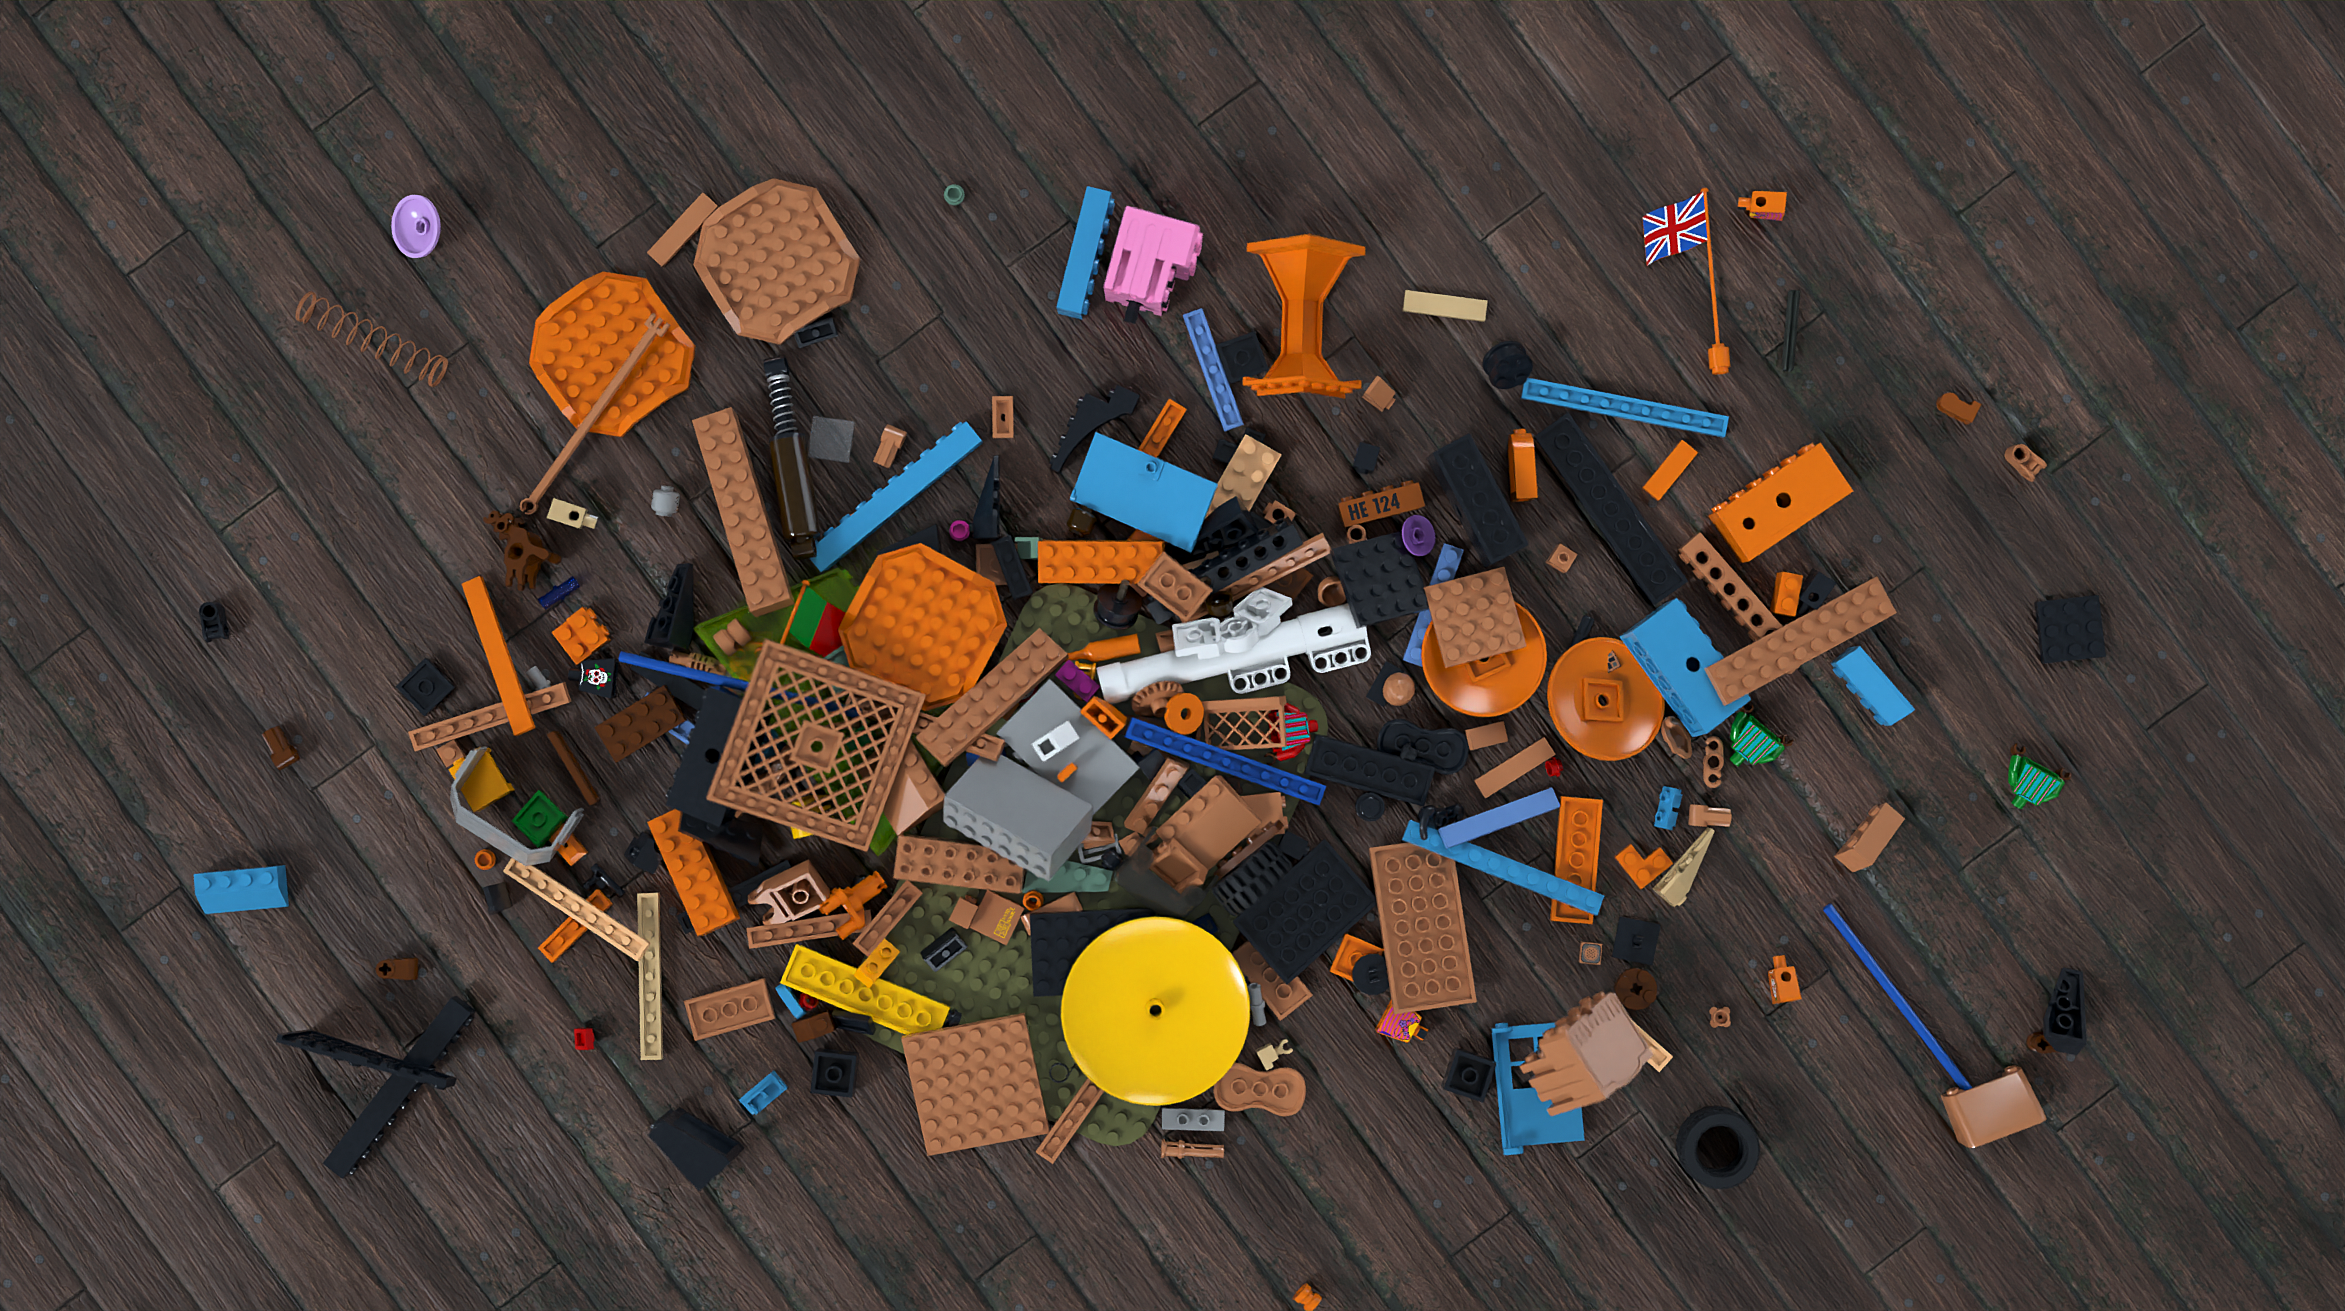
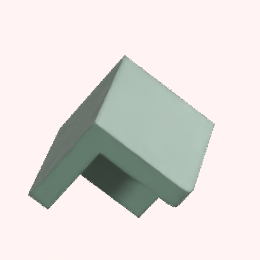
M1015 537L1020 559H1038V541L1043 540V538Z

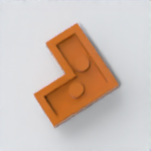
M1629 844L1614 856L1639 889H1643L1673 864L1661 847H1658L1643 859L1632 844Z

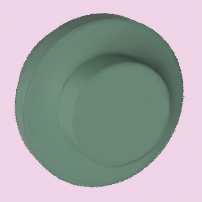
M952 184L945 189L944 198L948 204L959 205L963 202L965 193L962 187Z

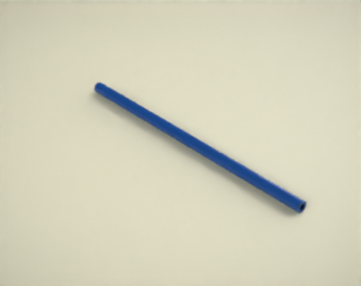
M621 651L619 655V662L746 692L749 684L748 681ZM771 687L770 692L776 690L777 688ZM784 690L788 700L799 695L798 693ZM781 692L770 697L785 701ZM804 697L808 707L819 702L815 697ZM801 699L794 702L795 704L804 706ZM830 701L824 704L828 712L839 709L836 702ZM855 707L844 711L846 716L853 718L859 716Z
M1831 903L1826 905L1823 911L1959 1088L1963 1090L1973 1088Z

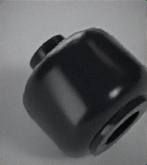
M1113 848L1107 849L1101 856L1103 861L1101 864L1105 869L1109 868L1114 871L1123 864V858Z

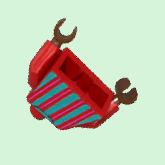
M1287 702L1284 705L1287 747H1275L1273 752L1265 754L1264 757L1270 755L1274 759L1273 762L1267 763L1269 766L1273 765L1276 760L1284 761L1296 757L1305 748V743L1310 742V733L1318 731L1316 720L1308 721L1305 712H1300L1297 707ZM1271 710V713L1267 715L1274 724L1279 719V710ZM1274 729L1270 734L1271 740L1274 743H1281L1280 733Z

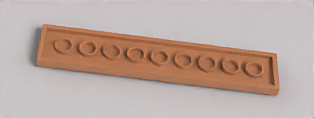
M1874 577L1820 606L1818 610L1814 609L1704 669L1725 706L1897 612L1878 577Z

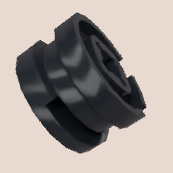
M1366 792L1357 798L1355 811L1363 820L1369 822L1376 821L1384 814V801L1376 793Z

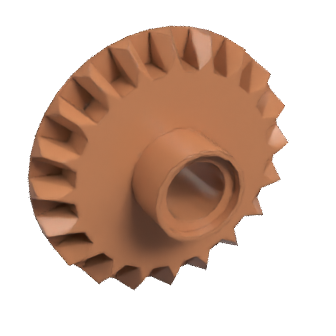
M1174 681L1156 682L1141 689L1133 697L1131 706L1135 714L1141 717H1164L1167 710V702L1172 696L1183 693L1184 690L1179 683Z

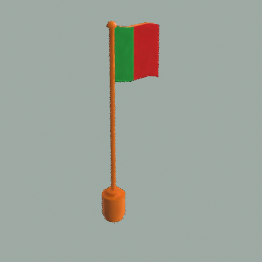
M803 580L801 582L803 583L780 644L784 645L790 632L804 646L826 657L843 645L838 629L846 613L822 599L809 587V582Z

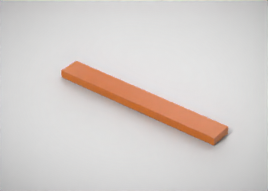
M478 576L462 583V587L513 734L518 736L536 727L482 576Z

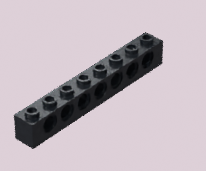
M1281 518L1272 526L1260 529L1254 536L1242 539L1236 546L1221 551L1218 556L1203 561L1200 566L1189 569V571L1199 579L1208 577L1203 582L1213 589L1209 594L1211 596L1304 543L1290 518ZM1276 536H1281L1279 540L1273 541ZM1263 546L1261 550L1255 551L1257 547ZM1244 556L1243 560L1236 561L1239 557ZM1223 566L1226 567L1225 570L1221 572L1218 571L1219 568ZM1149 593L1143 597L1157 625L1176 615Z

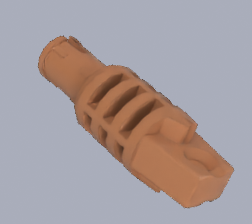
M672 650L671 654L673 656L669 657L670 663L723 676L726 675L728 669L726 663L694 652L686 654Z

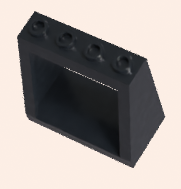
M680 1107L675 1111L672 1108L650 1126L652 1131L647 1134L698 1191L703 1189L744 1149L739 1141Z

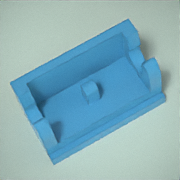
M773 1070L742 1096L739 1101L752 1115H756L783 1093L788 1086Z

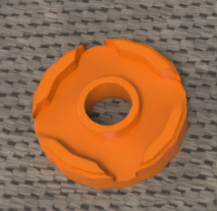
M1184 692L1178 693L1167 702L1165 721L1172 731L1182 735L1190 734L1201 725L1204 717V708L1201 700L1196 695ZM1186 708L1187 715L1182 719L1181 711Z

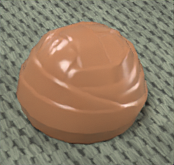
M1337 576L1325 578L1318 586V599L1327 607L1339 606L1347 601Z
M1399 672L1390 675L1383 686L1385 700L1394 706L1407 704L1415 694L1413 679L1404 673Z

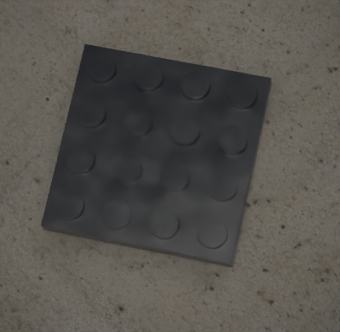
M1402 531L1330 550L1357 629L1429 610L1424 583L1414 555L1404 545Z

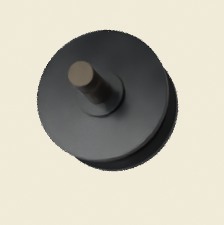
M1122 580L1121 584H1104L1098 591L1097 600L1093 606V613L1100 623L1109 628L1127 629L1132 627L1137 621L1138 612L1142 607V598L1138 592L1129 586L1128 580Z

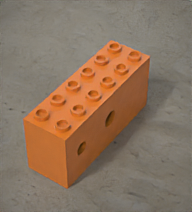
M1821 443L1805 445L1797 451L1799 455L1796 456L1794 454L1791 457H1787L1780 462L1781 467L1776 466L1762 474L1764 476L1763 479L1760 477L1757 480H1753L1745 486L1747 490L1744 491L1742 489L1728 497L1729 502H1721L1711 509L1713 512L1708 517L1739 563L1751 561L1853 492ZM1777 496L1782 501L1781 507H1779L1776 503Z

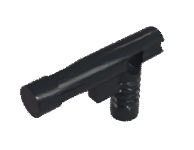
M597 863L590 868L595 874L583 885L586 890L589 891L593 885L597 884L601 889L607 885L619 898L626 893ZM598 871L603 873L602 877L597 876Z

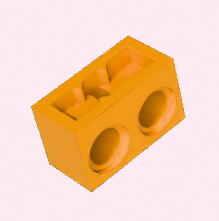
M884 938L857 969L854 976L870 988L898 956L900 951Z

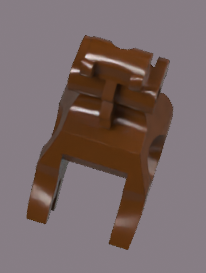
M492 511L488 518H483L485 523L494 526V532L499 533V540L507 539V546L504 551V563L507 567L506 586L511 587L513 585L512 580L517 577L518 591H524V585L527 581L529 582L530 589H536V576L542 562L548 560L556 565L561 562V556L546 550L542 539L537 534L520 528L519 524L524 525L522 518L514 519L512 514H503L498 511Z

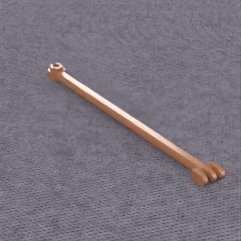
M652 313L644 324L648 327L646 333L530 497L521 501L520 510L522 512L528 509L527 504L529 502L533 504V509L527 510L525 514H534L538 510V502L656 335L658 334L660 337H663L669 329L670 325L668 323L662 329L660 328L664 321L661 318L655 324L653 323L657 316L655 313Z

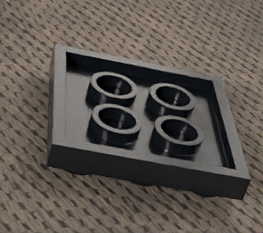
M2099 595L2034 602L2041 664L2106 657Z

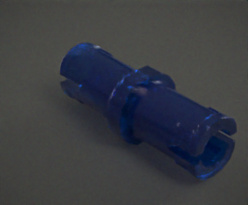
M571 576L559 586H553V590L541 596L538 600L546 610L557 601L564 600L565 596L579 588L580 585L575 577Z

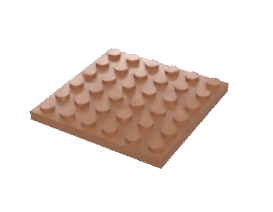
M1025 1013L902 1036V1044L927 1156L1049 1133L1050 1128Z

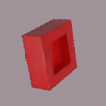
M575 1028V1049H594L595 1038L592 1028Z

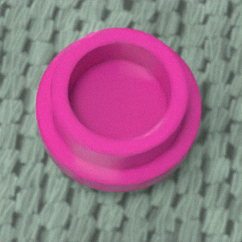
M962 520L953 522L949 528L951 537L957 541L967 539L970 534L969 525Z

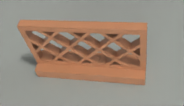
M1286 696L1202 701L1205 743L1212 745L1211 737L1216 732L1223 741L1219 746L1215 747L1223 750L1287 747L1284 711ZM1271 710H1279V719L1275 724L1267 717ZM1251 711H1256L1261 716L1255 725L1247 718ZM1232 712H1236L1241 717L1236 725H1233L1227 719ZM1210 713H1216L1222 719L1216 727L1210 723ZM1263 720H1266L1272 726L1266 735L1258 728ZM1224 721L1232 728L1227 736H1224L1218 730ZM1243 721H1246L1252 727L1246 736L1238 729ZM1274 729L1280 733L1281 743H1274L1268 738ZM1254 731L1263 737L1258 744H1254L1249 739ZM1234 732L1243 738L1238 745H1234L1229 740Z

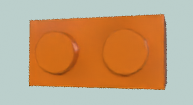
M1787 572L1777 573L1770 606L1772 614L1785 617L1796 616L1803 575Z

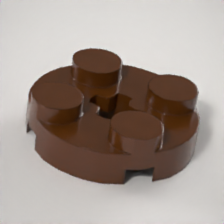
M1629 968L1619 975L1617 982H1615L1614 991L1620 1003L1625 1007L1641 1010L1656 1000L1657 984L1653 976L1647 971L1640 968ZM1634 983L1637 986H1641L1638 994L1630 991Z

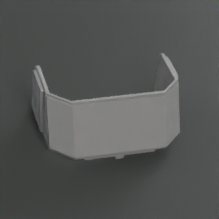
M484 746L471 750L456 772V779L451 786L450 801L456 823L524 866L550 862L559 847L565 845L584 816L582 814L584 809L579 808L572 813L551 847L534 850L528 849L460 806L457 794L484 755L487 747Z

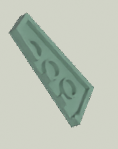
M1066 860L1049 881L1037 877L1033 872L1027 870L1022 893L1031 890L1040 893L1104 892L1109 890L1113 871Z

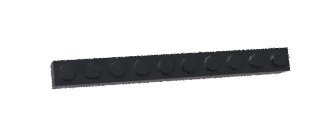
M458 996L452 997L403 1060L435 1070V1063L438 1060H443L449 1052L447 1050L451 1043L455 1044L462 1035L460 1031L463 1027L467 1028L473 1022V1014L476 1010ZM392 1074L323 1164L342 1179L348 1175L352 1176L360 1167L357 1165L361 1159L365 1160L372 1152L370 1147L374 1142L378 1143L385 1135L383 1130L387 1125L390 1127L398 1118L396 1116L397 1112L407 1107L411 1101L408 1098L412 1093L416 1094L423 1086V1083Z

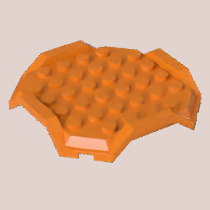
M600 272L581 281L552 302L536 319L529 365L555 404L576 429H578L648 330V327L644 324L652 313L657 315L653 321L654 324L661 318L664 321L660 328L662 329L668 323L670 325L669 329L663 337H660L658 334L588 432L623 437L638 421L667 400L688 390L690 387L692 361H694L696 345L680 327L646 278Z
M919 543L877 556L851 602L838 630L850 668L924 693L926 697L921 710L928 711L955 703L975 686L1006 629L1007 622L994 582Z

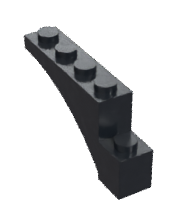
M1117 385L1115 389L1111 388L1107 400H1109V403L1087 393L1084 397L1080 396L1076 404L1078 411L1075 416L1071 415L1067 427L1070 428L1066 435L1062 434L1058 443L1061 446L1058 454L1054 452L1049 462L1052 465L1051 470L1060 473L1066 460L1075 448L1096 429L1125 415L1132 416L1140 395Z

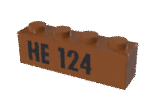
M1413 480L1401 483L1402 487L1395 489L1393 485L1381 488L1382 492L1376 494L1373 491L1361 493L1360 498L1353 499V496L1342 498L1341 503H1338L1337 506L1343 529L1424 508L1425 504L1419 482L1413 483Z

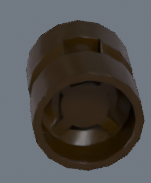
M1218 591L1206 598L1208 618H1216L1222 623L1234 617L1233 599L1229 592Z

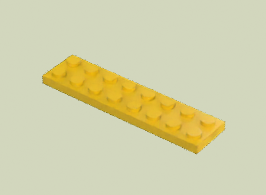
M795 945L781 979V984L849 1012L871 1016L874 1022L905 1035L943 1027L951 1008L950 1006L880 977L868 988L854 976L858 968L802 945Z

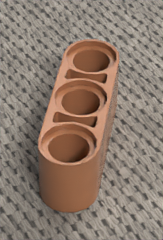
M1074 891L1044 904L1034 911H1029L1021 915L1020 918L1028 935H1031L1030 913L1080 911L1083 908Z

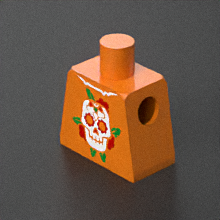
M1785 955L1773 957L1775 969L1768 971L1772 1004L1802 999L1795 967H1787Z

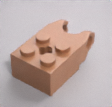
M808 859L763 881L757 889L748 895L749 904L767 903L771 905L772 908L763 915L762 922L764 925L778 924L791 919L792 921L821 908L819 904L830 897V889Z

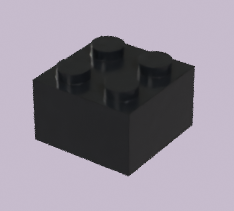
M1454 1046L1441 1086L1444 1090L1484 1103L1497 1063L1493 1059Z
M818 1048L814 1055L810 1093L852 1098L856 1089L860 1053Z

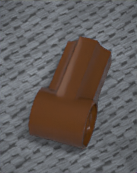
M280 726L270 728L262 734L272 753L271 759L277 769L283 770L300 760L297 750L293 745L289 744Z

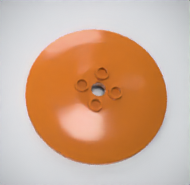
M1514 601L1526 647L1491 656L1486 662L1475 660L1445 668L1433 622H1430L1421 648L1424 675L1433 692L1452 709L1475 717L1499 716L1511 712L1524 704L1538 688L1546 668V643L1537 621L1517 602Z
M1597 637L1575 644L1561 655L1554 665L1549 678L1547 698L1552 720L1562 737L1573 748L1588 757L1604 761H1616L1634 756L1653 741L1661 727L1665 711V699L1621 640ZM1613 650L1621 667L1608 673V655ZM1600 695L1606 699L1605 706H1602L1598 701Z

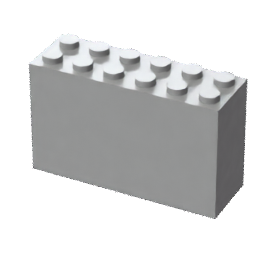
M1049 679L997 734L1000 736V739L1005 740V747L1010 746L1014 750L1012 754L1020 762L1025 761L1029 765L1028 770L1093 805V816L1140 767L1113 739H1109L1080 713L1081 708L1052 679ZM1069 721L1079 739L1043 762L1032 746V743ZM1071 762L1074 763L1078 768L1061 783L1057 775Z
M1000 755L998 761L980 756L945 794L943 822L949 827L961 831L965 836L980 842L984 847L998 852L1002 857L1014 861L1018 866L1028 869L1037 877L1049 881L1091 832L1093 805L1003 755Z

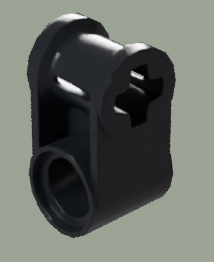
M219 602L203 603L199 608L204 640L208 643L213 639H228L230 631L224 606ZM211 606H213L215 609V614L213 616L209 614V608Z

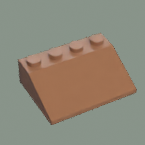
M911 737L883 808V813L898 837L944 808V796L946 794ZM884 743L878 748L880 753ZM874 751V752H873L868 758H866V759L868 760V759H870V758L876 756V755H877L876 751ZM877 761L869 764L872 772L875 769ZM866 766L858 769L862 778L870 775Z
M1218 775L1211 779L1155 832L1165 842L1174 838L1209 871L1257 828L1262 821L1222 775Z

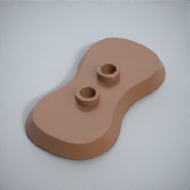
M1234 1063L1227 1073L1214 1084V1097L1218 1105L1225 1110L1234 1112L1249 1108H1262L1279 1116H1290L1302 1108L1306 1094L1303 1076L1292 1068L1258 1071L1244 1064Z

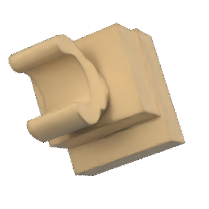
M1287 1039L1281 1040L1276 1048H1273L1269 1043L1255 1050L1266 1071L1274 1067L1272 1062L1279 1059V1055L1283 1053L1290 1054L1293 1051L1292 1048L1288 1050L1283 1049V1044L1288 1042Z

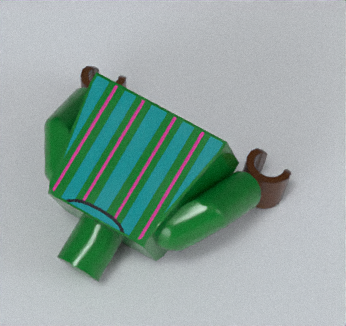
M1743 705L1732 723L1730 733L1731 747L1736 752L1730 757V760L1736 766H1740L1745 759L1752 765L1774 761L1785 750V746L1793 744V740L1785 743L1784 739L1788 734H1782L1778 738L1751 714L1747 716L1748 713L1753 711V705L1750 706L1749 710H1746Z
M2017 743L2012 745L2010 751L2013 756H2011L2008 768V783L2016 796L2011 803L2015 807L2022 809L2027 801L2038 806L2042 802L2045 803L2058 797L2065 784L2064 780H2069L2072 776L2071 773H2066L2063 777L2062 772L2065 768H2059L2054 773L2025 756L2021 758L2020 756L2026 752V747L2022 746L2021 752H2018L2016 750Z

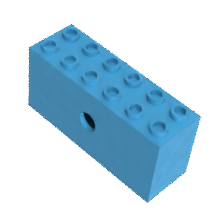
M1678 598L1663 603L1619 637L1691 736L1695 737L1710 732L1749 702L1751 698L1748 693L1728 705H1723L1704 668L1724 657L1713 648L1711 639L1702 633L1698 621L1686 611V605L1681 600H1678Z

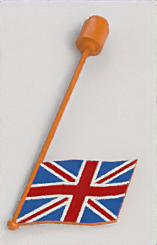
M1702 188L1700 190L1701 193L1683 202L1658 208L1642 218L1646 266L1661 258L1688 251L1707 241L1716 344H1713L1712 348L1708 349L1709 369L1712 370V374L1719 375L1729 373L1730 355L1729 347H1724V343H1720L1707 202V192L1709 190Z

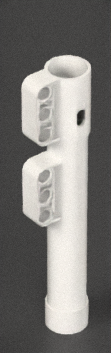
M1346 603L1281 622L1269 634L1259 636L1258 643L1253 648L1244 652L1229 653L1225 651L1218 657L1199 660L1198 654L1177 657L1175 650L1121 664L1116 662L1097 667L1096 670L1104 701L1115 704L1129 700L1130 697H1134L1141 689L1156 682L1174 681L1181 685L1227 673L1229 684L1236 693H1246L1286 682L1290 678L1287 657L1306 653L1310 666L1316 672L1324 673L1363 663L1370 658L1371 650L1366 627L1356 628L1349 605ZM1328 626L1326 632L1318 634L1319 628ZM1364 647L1365 654L1360 658L1356 657V649ZM1339 652L1345 654V659L1341 663H1337L1335 660V656ZM1319 657L1325 659V664L1321 668L1315 666V661ZM1278 668H1284L1285 675L1282 678L1275 677V671ZM1258 673H1264L1265 680L1262 683L1255 682V676ZM1238 678H1243L1245 685L1239 689L1235 688V681Z

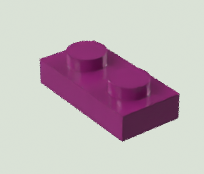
M1069 659L1055 674L1059 680L1086 703L1100 688L1095 681Z

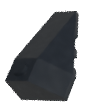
M998 455L993 457L973 522H970V535H973L975 540L1000 539V457Z
M1235 496L1218 506L1204 519L1191 553L1177 546L1170 550V552L1183 565L1203 559L1209 553L1216 551L1220 553L1226 548L1236 546L1242 539L1254 536L1259 529L1245 505Z
M690 563L677 564L667 585L668 593L664 600H660L658 604L661 608L656 618L652 617L649 623L644 643L672 650H688L693 634V564Z
M2063 967L2043 1018L2044 1038L2055 1051L2076 1056L2087 1044L2083 972Z

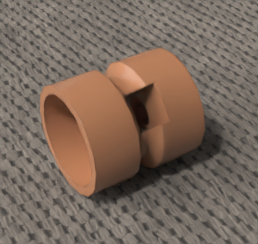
M737 618L727 624L726 630L721 629L713 635L716 643L729 657L739 650V645L744 646L753 639Z

